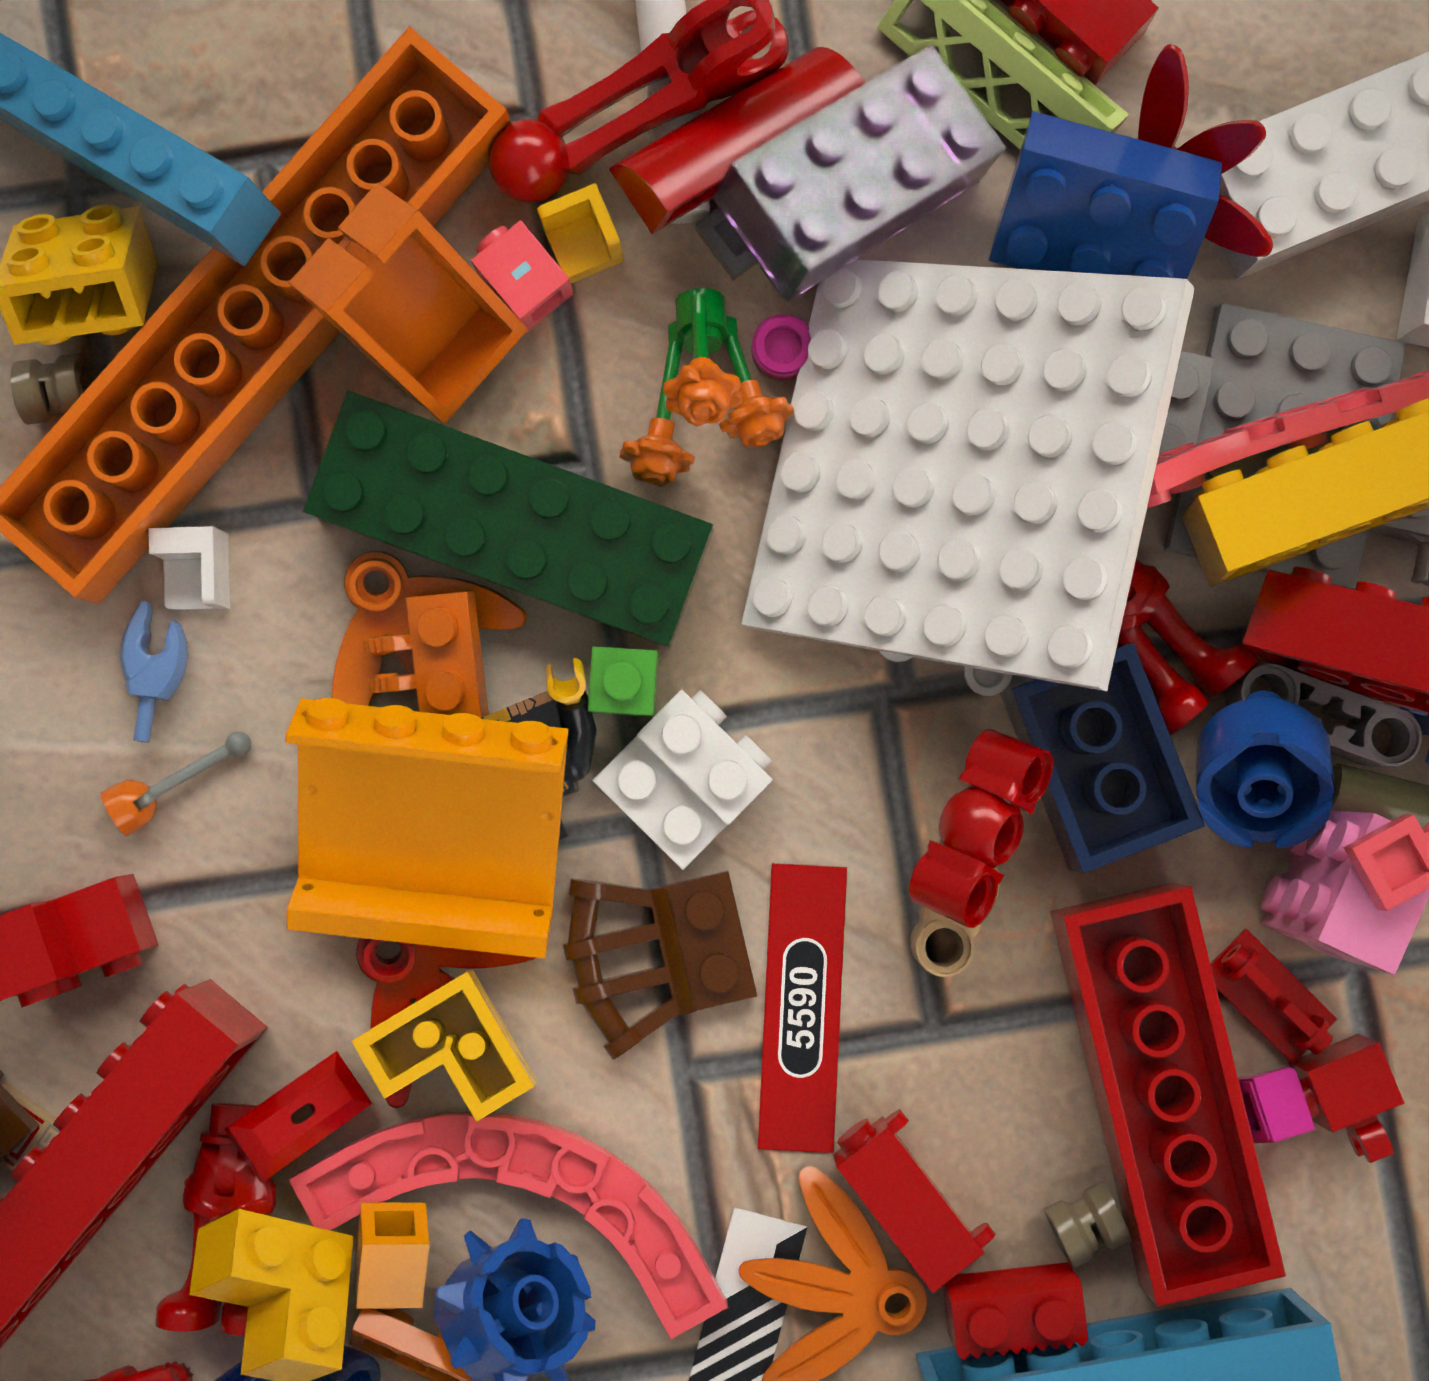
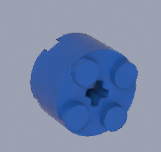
M1262 690L1251 693L1245 700L1226 706L1209 719L1203 727L1196 744V791L1201 817L1208 827L1222 839L1237 846L1253 848V842H1275V849L1291 847L1309 839L1325 825L1331 813L1334 796L1331 746L1325 728L1311 712L1298 704L1281 699L1278 694L1272 691Z

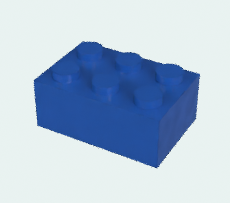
M1032 111L997 223L989 261L1016 269L1188 279L1219 202L1222 162Z

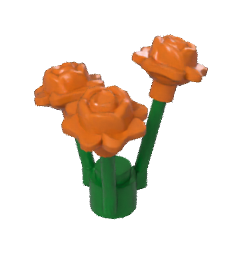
M693 288L679 294L675 300L676 321L668 324L669 346L656 418L650 419L647 436H643L635 442H623L619 458L630 462L633 477L638 481H645L648 484L663 487L669 483H674L677 473L688 472L690 465L694 463L695 456L683 450L672 440L675 423L670 421L671 412L684 416L688 423L695 426L707 423L716 424L721 421L719 423L722 432H727L729 438H739L744 447L753 446L755 448L766 446L772 440H779L784 435L785 420L794 414L793 405L788 404L785 397L772 398L763 396L758 381L751 379L738 339L737 319L726 316L725 297L715 289ZM722 342L726 344L735 375L724 373L717 364L708 358V354L714 353L721 348ZM684 346L687 352L694 354V359L691 360L689 365L681 367L679 371L681 353ZM734 408V410L728 414L729 418L723 420L728 410Z

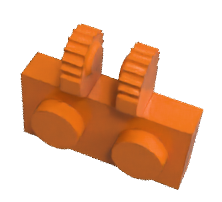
M474 590L405 598L410 634L363 639L364 654L372 653L374 656L393 654L399 650L412 649L414 673L397 674L396 672L377 674L375 677L369 678V693L416 689L419 712L444 715L469 713L480 718L489 715Z

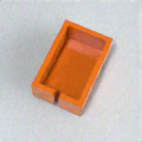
M376 183L337 227L345 235L339 244L327 238L288 283L406 395L441 423L445 424L526 333L528 328L415 207L379 183Z

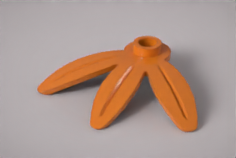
M382 551L363 553L351 562L344 577L346 595L350 602L358 609L348 625L339 649L334 669L332 698L339 699L348 704L369 706L374 693H369L368 679L380 674L383 655L364 654L363 639L381 637L386 634L388 636L410 634L405 598L474 590L480 629H519L527 621L526 612L504 595L477 583L442 576L421 575L408 577L403 564L393 555ZM380 571L387 576L389 586L383 592H372L365 585V576L369 572ZM412 649L396 651L406 671L414 673Z
M813 1166L804 1167L799 1172V1184L804 1200L822 1237L850 1272L845 1273L808 1261L764 1258L743 1262L739 1266V1275L744 1282L757 1291L784 1304L810 1311L842 1313V1315L818 1326L789 1346L767 1368L762 1381H819L833 1374L858 1355L870 1343L877 1331L888 1335H901L913 1330L923 1319L927 1308L926 1292L918 1278L904 1269H888L879 1242L859 1208L835 1182ZM894 1293L904 1294L906 1296V1305L902 1311L889 1313L885 1310V1302L890 1295Z

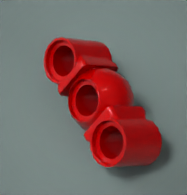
M993 729L984 730L975 738L966 757L965 769L958 778L968 788L954 794L948 800L940 817L939 834L943 845L930 840L927 845V852L919 859L913 870L909 884V894L914 903L968 928H975L985 920L994 905L998 884L1002 882L1005 876L993 868L1009 861L1015 854L1024 831L1021 811L1033 815L1035 804L1043 796L1051 780L1054 764L1050 751Z

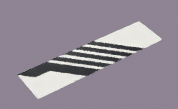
M734 1207L715 1278L727 1299L728 1308L704 1321L688 1381H762L765 1371L773 1362L787 1304L764 1295L744 1282L739 1275V1266L743 1262L753 1259L783 1258L799 1260L807 1226Z

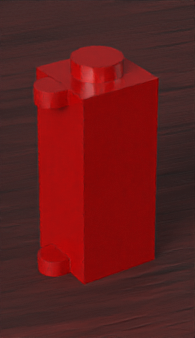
M901 1109L893 1112L887 1118L882 1116L873 1124L868 1119H863L849 1128L838 1139L837 1144L841 1149L833 1154L836 1167L924 1283L934 1293L984 1254L982 1248L995 1237L996 1233L987 1222L970 1231L896 1134L909 1121Z

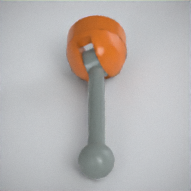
M233 732L227 737L225 745L156 784L148 786L136 780L119 782L100 792L101 800L114 824L123 835L128 836L144 827L153 819L157 811L156 798L231 755L236 757L246 755L251 748V740L243 732Z

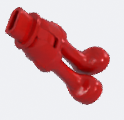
M1136 559L1117 646L1120 647L1134 643L1168 732L1172 735L1196 717L1210 701L1196 685L1185 681L1170 666L1141 628L1143 623L1149 624L1187 666L1197 684L1209 697L1221 693L1235 683L1258 662V658L1244 645H1234L1225 649H1218L1199 637L1165 595L1170 588L1166 578L1158 572L1155 566L1144 565Z
M211 1104L209 1131L200 1134L199 1141L203 1143L198 1151L193 1172L184 1182V1209L193 1213L191 1266L183 1287L179 1291L167 1295L157 1305L155 1324L159 1329L176 1332L198 1331L209 1328L220 1321L221 1301L189 1295L198 1228L238 1209L264 1215L274 1212L277 1186L273 1179L270 1177L260 1183L224 1130L258 1105ZM224 1302L221 1315V1331L230 1335L245 1336L248 1307Z

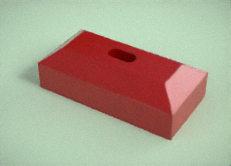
M335 1051L227 1126L224 1130L259 1182L262 1183L373 1103L339 1053ZM308 1105L312 1109L311 1116L300 1124H294L291 1120L292 1114L302 1106Z

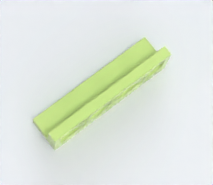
M894 0L876 27L1019 149H1021L1026 133L1025 128L1028 127L1030 117L1013 119L1002 109L999 85L1020 84L1030 93L1032 111L1045 114V107H1047L1054 113V115L1049 116L1115 133L1129 116L1125 110L1087 78L1077 75L1056 56L1054 50L1036 35H1032L1011 17L1009 12L994 0H920L934 12L937 33L935 37L918 38L899 22L913 0ZM949 25L959 34L950 35ZM970 42L981 51L985 76L966 79L954 68L951 45ZM938 46L939 55L936 52H934L930 47ZM997 66L1007 74L998 75ZM986 87L987 96L978 88Z

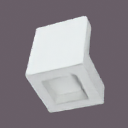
M213 526L148 528L149 554L163 559L164 606L167 609L173 611L230 609L228 533Z

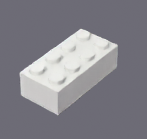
M1429 52L1259 121L1266 130L1265 140L1249 158L1221 174L1219 194L1233 200L1252 214L1271 236L1273 248L1270 255L1265 257H1254L1224 249L1238 280L1429 201Z

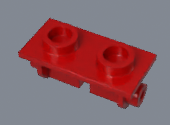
M1247 928L1210 963L1216 989L1291 1064H1294L1308 1049L1314 1055L1323 1052L1333 1041V1036L1327 1030L1338 1019Z

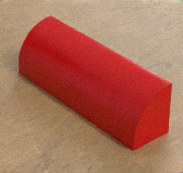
M816 47L611 166L609 170L651 234L849 117L870 92V89L857 70L842 55L826 47Z

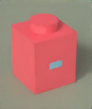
M521 220L509 230L506 226H501L489 233L476 249L479 254L471 260L481 279L528 328L526 333L574 295L569 277Z

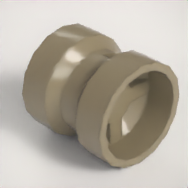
M80 353L61 355L54 363L42 364L36 359L13 363L10 382L17 412L22 421L27 425L46 423L53 415L65 414L93 382L92 373L85 357Z
M1102 1181L1084 1189L1082 1198L1072 1203L1060 1200L1044 1208L1054 1235L1072 1269L1090 1262L1093 1253L1104 1247L1116 1250L1132 1242L1122 1214L1108 1188Z

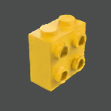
M99 205L86 210L82 215L56 219L49 214H39L28 217L20 223L13 225L0 261V311L14 345L38 342L42 345H55L68 340L72 336L102 332L105 335H120L129 332L137 326L144 325L158 260L139 206L119 209L115 205Z

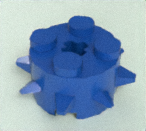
M524 1218L519 1219L508 1241L495 1247L489 1246L471 1230L464 1235L470 1258L458 1265L444 1286L435 1288L433 1318L440 1328L441 1335L451 1356V1365L455 1369L461 1367L473 1381H526L528 1378L542 1373L552 1381H569L564 1363L574 1358L586 1341L588 1332L595 1330L596 1320L585 1312L584 1300L591 1298V1290L579 1264L578 1257L574 1254L571 1255L561 1244L553 1242L548 1245L537 1240L531 1220Z

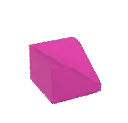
M1286 1067L1238 1077L1254 1143H1274L1315 1130L1297 1072L1294 1068Z

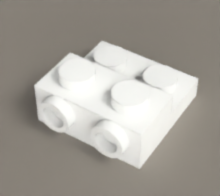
M681 689L592 781L684 870L773 780L764 771L773 761L746 735L736 743L719 726L727 716L701 690L690 698Z

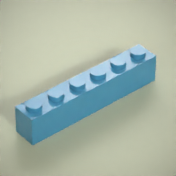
M0 33V120L244 267L281 215V212L249 177Z

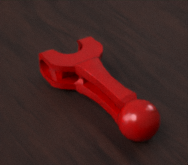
M706 0L688 11L675 24L670 33H662L641 53L608 77L567 100L540 110L537 120L523 119L508 124L496 136L489 151V168L494 182L504 194L514 200L526 203L546 200L560 190L568 174L580 176L602 157L639 135L675 118L705 108L709 101L732 96L776 71L787 59L789 40L785 28L774 16L769 0ZM746 6L754 9L728 20L730 13L737 7ZM770 41L772 42L768 53L758 59L750 58L762 50ZM670 77L671 83L633 109L597 130L568 144L565 143L563 137L588 119L625 97L661 79Z

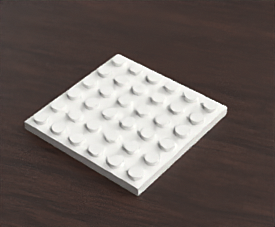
M837 258L835 262L831 263L823 261L809 322L808 332L811 341L808 346V358L804 365L800 367L791 402L794 414L788 418L742 625L774 633L1107 691L1193 299L1194 286L1187 279L842 258Z

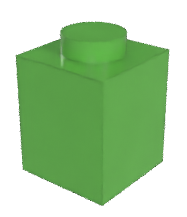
M592 646L588 712L593 714L653 718L656 713L659 668L658 651Z

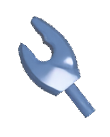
M142 600L135 609L124 631L120 647V662L128 695L140 698L133 741L149 743L156 700L169 701L179 688L187 667L188 648L181 624L173 620L168 627L164 649L157 655L149 654L147 644L151 638L152 604Z

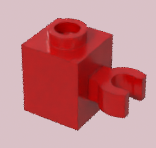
M1356 1034L1329 1045L1323 1052L1317 1055L1309 1053L1300 1057L1294 1064L1288 1062L1290 1067L1294 1068L1297 1072L1313 1122L1332 1133L1346 1127L1350 1143L1356 1155L1359 1157L1365 1155L1369 1163L1394 1154L1390 1139L1378 1120L1377 1114L1402 1105L1405 1102L1380 1042Z

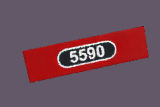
M772 863L758 1149L834 1153L847 867Z

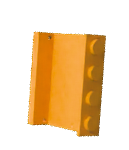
M300 698L285 734V743L298 744V879L286 909L287 930L545 959L553 919L568 729L549 727L537 721L514 723L481 719L469 713L444 715L418 712L400 705L374 707L348 704L335 698H319L315 700Z

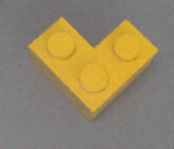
M473 970L465 972L351 1041L384 1099L443 1064L476 1122L527 1092L538 1082Z
M243 1209L235 1210L198 1228L189 1295L248 1307L240 1375L272 1381H312L342 1370L354 1236Z

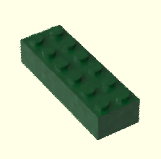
M347 390L303 510L304 513L322 521L671 648L714 531L713 524L349 390Z

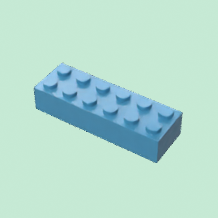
M1292 1288L1087 1323L1088 1341L1083 1347L1075 1342L1069 1349L1062 1343L1057 1350L1048 1345L1043 1352L1035 1346L1031 1353L1022 1348L1018 1354H1015L1009 1349L1005 1356L996 1350L991 1358L983 1352L978 1359L969 1354L965 1361L957 1355L954 1346L916 1353L920 1381H1341L1331 1323Z

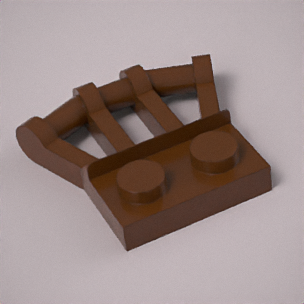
M728 870L650 889L572 878L570 880L568 895L574 896L568 943L562 945L566 960H573L578 986L572 988L575 1002L584 1006L608 1041L603 1047L612 1060L630 1050L643 1038L677 1015L690 1014L698 1010L757 997ZM600 900L652 907L655 922L595 935ZM659 939L665 965L603 979L598 953ZM665 983H669L672 993L671 998L629 1027L609 999V997Z

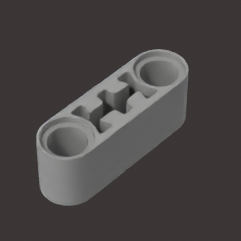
M1263 664L1253 666L1240 679L1225 689V701L1228 706L1245 700L1250 695V687L1257 677H1261L1269 682L1273 692L1278 694L1283 700L1293 702L1302 707L1323 705L1322 713L1338 720L1350 719L1346 727L1342 725L1323 726L1329 737L1331 754L1364 766H1401L1410 762L1421 748L1422 731L1419 723L1410 713L1281 665ZM1315 716L1322 724V720L1319 717ZM1380 721L1384 722L1392 733L1391 747L1383 755L1375 749L1372 743L1373 728Z

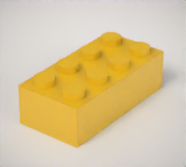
M1429 398L1400 409L1395 413L1397 418L1381 425L1378 430H1373L1370 421L1359 423L1330 437L1332 442L1320 447L1318 452L1308 454L1305 445L1298 446L1267 459V466L1256 471V475L1244 479L1241 470L1237 469L1202 484L1203 490L1193 495L1195 500L1184 513L1182 519L1209 588L1429 508Z

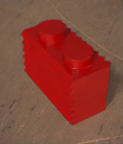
M1068 1262L958 1274L942 1286L947 1331L957 1355L964 1361L969 1354L978 1359L984 1352L991 1358L996 1350L1005 1356L1009 1349L1015 1354H1018L1022 1348L1031 1353L1035 1346H1037L1044 1352L1048 1345L1057 1350L1063 1343L1070 1349L1075 1342L1083 1347L1088 1341L1081 1280L1071 1269Z

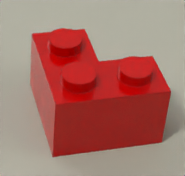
M134 874L113 877L59 898L32 903L0 915V1001L17 996L21 1008L82 987L79 974L100 966L106 978L142 965L139 952L159 944Z

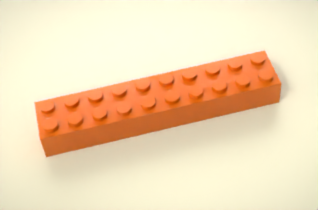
M409 26L262 191L281 212V215L244 267L212 247L0 486V533L74 598L100 604L149 549L148 528H168L340 333L288 282L327 238L339 244L345 235L337 227L376 183H379L415 207L434 227L488 166L489 151L494 139L504 127L511 123L507 109Z

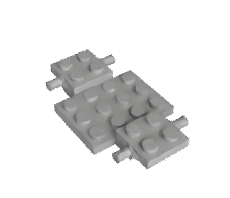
M1221 303L1215 309L1206 355L1181 351L1159 453L1192 442L1196 446L1201 441L1224 434V430L1357 389L1365 387L1374 389L1399 381L1407 343ZM1396 412L1326 431L1329 442L1309 448L1307 452L1309 455L1318 452L1320 447L1332 442L1330 438L1332 435L1359 423L1370 421L1373 430H1378L1381 425L1397 418ZM1288 444L1260 452L1204 473L1205 479L1208 481L1216 476L1237 469L1241 470L1244 479L1256 475V471L1267 466V459L1289 450ZM1202 486L1176 493L1164 546L1165 551L1197 558L1182 516L1194 502L1193 495L1203 490ZM1429 508L1258 571L1267 573L1269 569L1291 575L1293 567H1306L1332 577L1331 584L1355 589L1367 532L1417 544L1419 547L1413 576L1410 581L1429 586Z

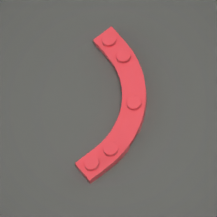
M1429 370L1413 374L1410 378L1378 388L1370 389L1365 387L1260 418L1224 430V434L1201 441L1196 446L1192 442L1159 453L1147 508L1170 501V494L1201 487L1206 482L1204 473L1284 444H1288L1289 449L1305 445L1306 449L1313 448L1329 442L1326 431L1394 413L1411 404L1429 398Z
M471 1112L442 1113L414 1118L382 1128L360 1138L299 1171L289 1179L312 1225L327 1230H333L360 1215L361 1202H384L399 1194L424 1186L457 1182L458 1179L496 1180V1183L523 1188L548 1198L552 1196L583 1214L584 1219L603 1234L623 1256L639 1280L670 1339L677 1337L728 1308L727 1299L697 1244L679 1216L661 1194L635 1169L604 1147L575 1132L544 1121L513 1114L490 1113L476 1122Z

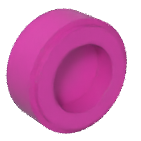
M778 314L765 319L757 327L752 338L751 354L755 366L763 375L778 381L797 378L800 367L804 365L808 358V346L811 337L807 324L795 316Z

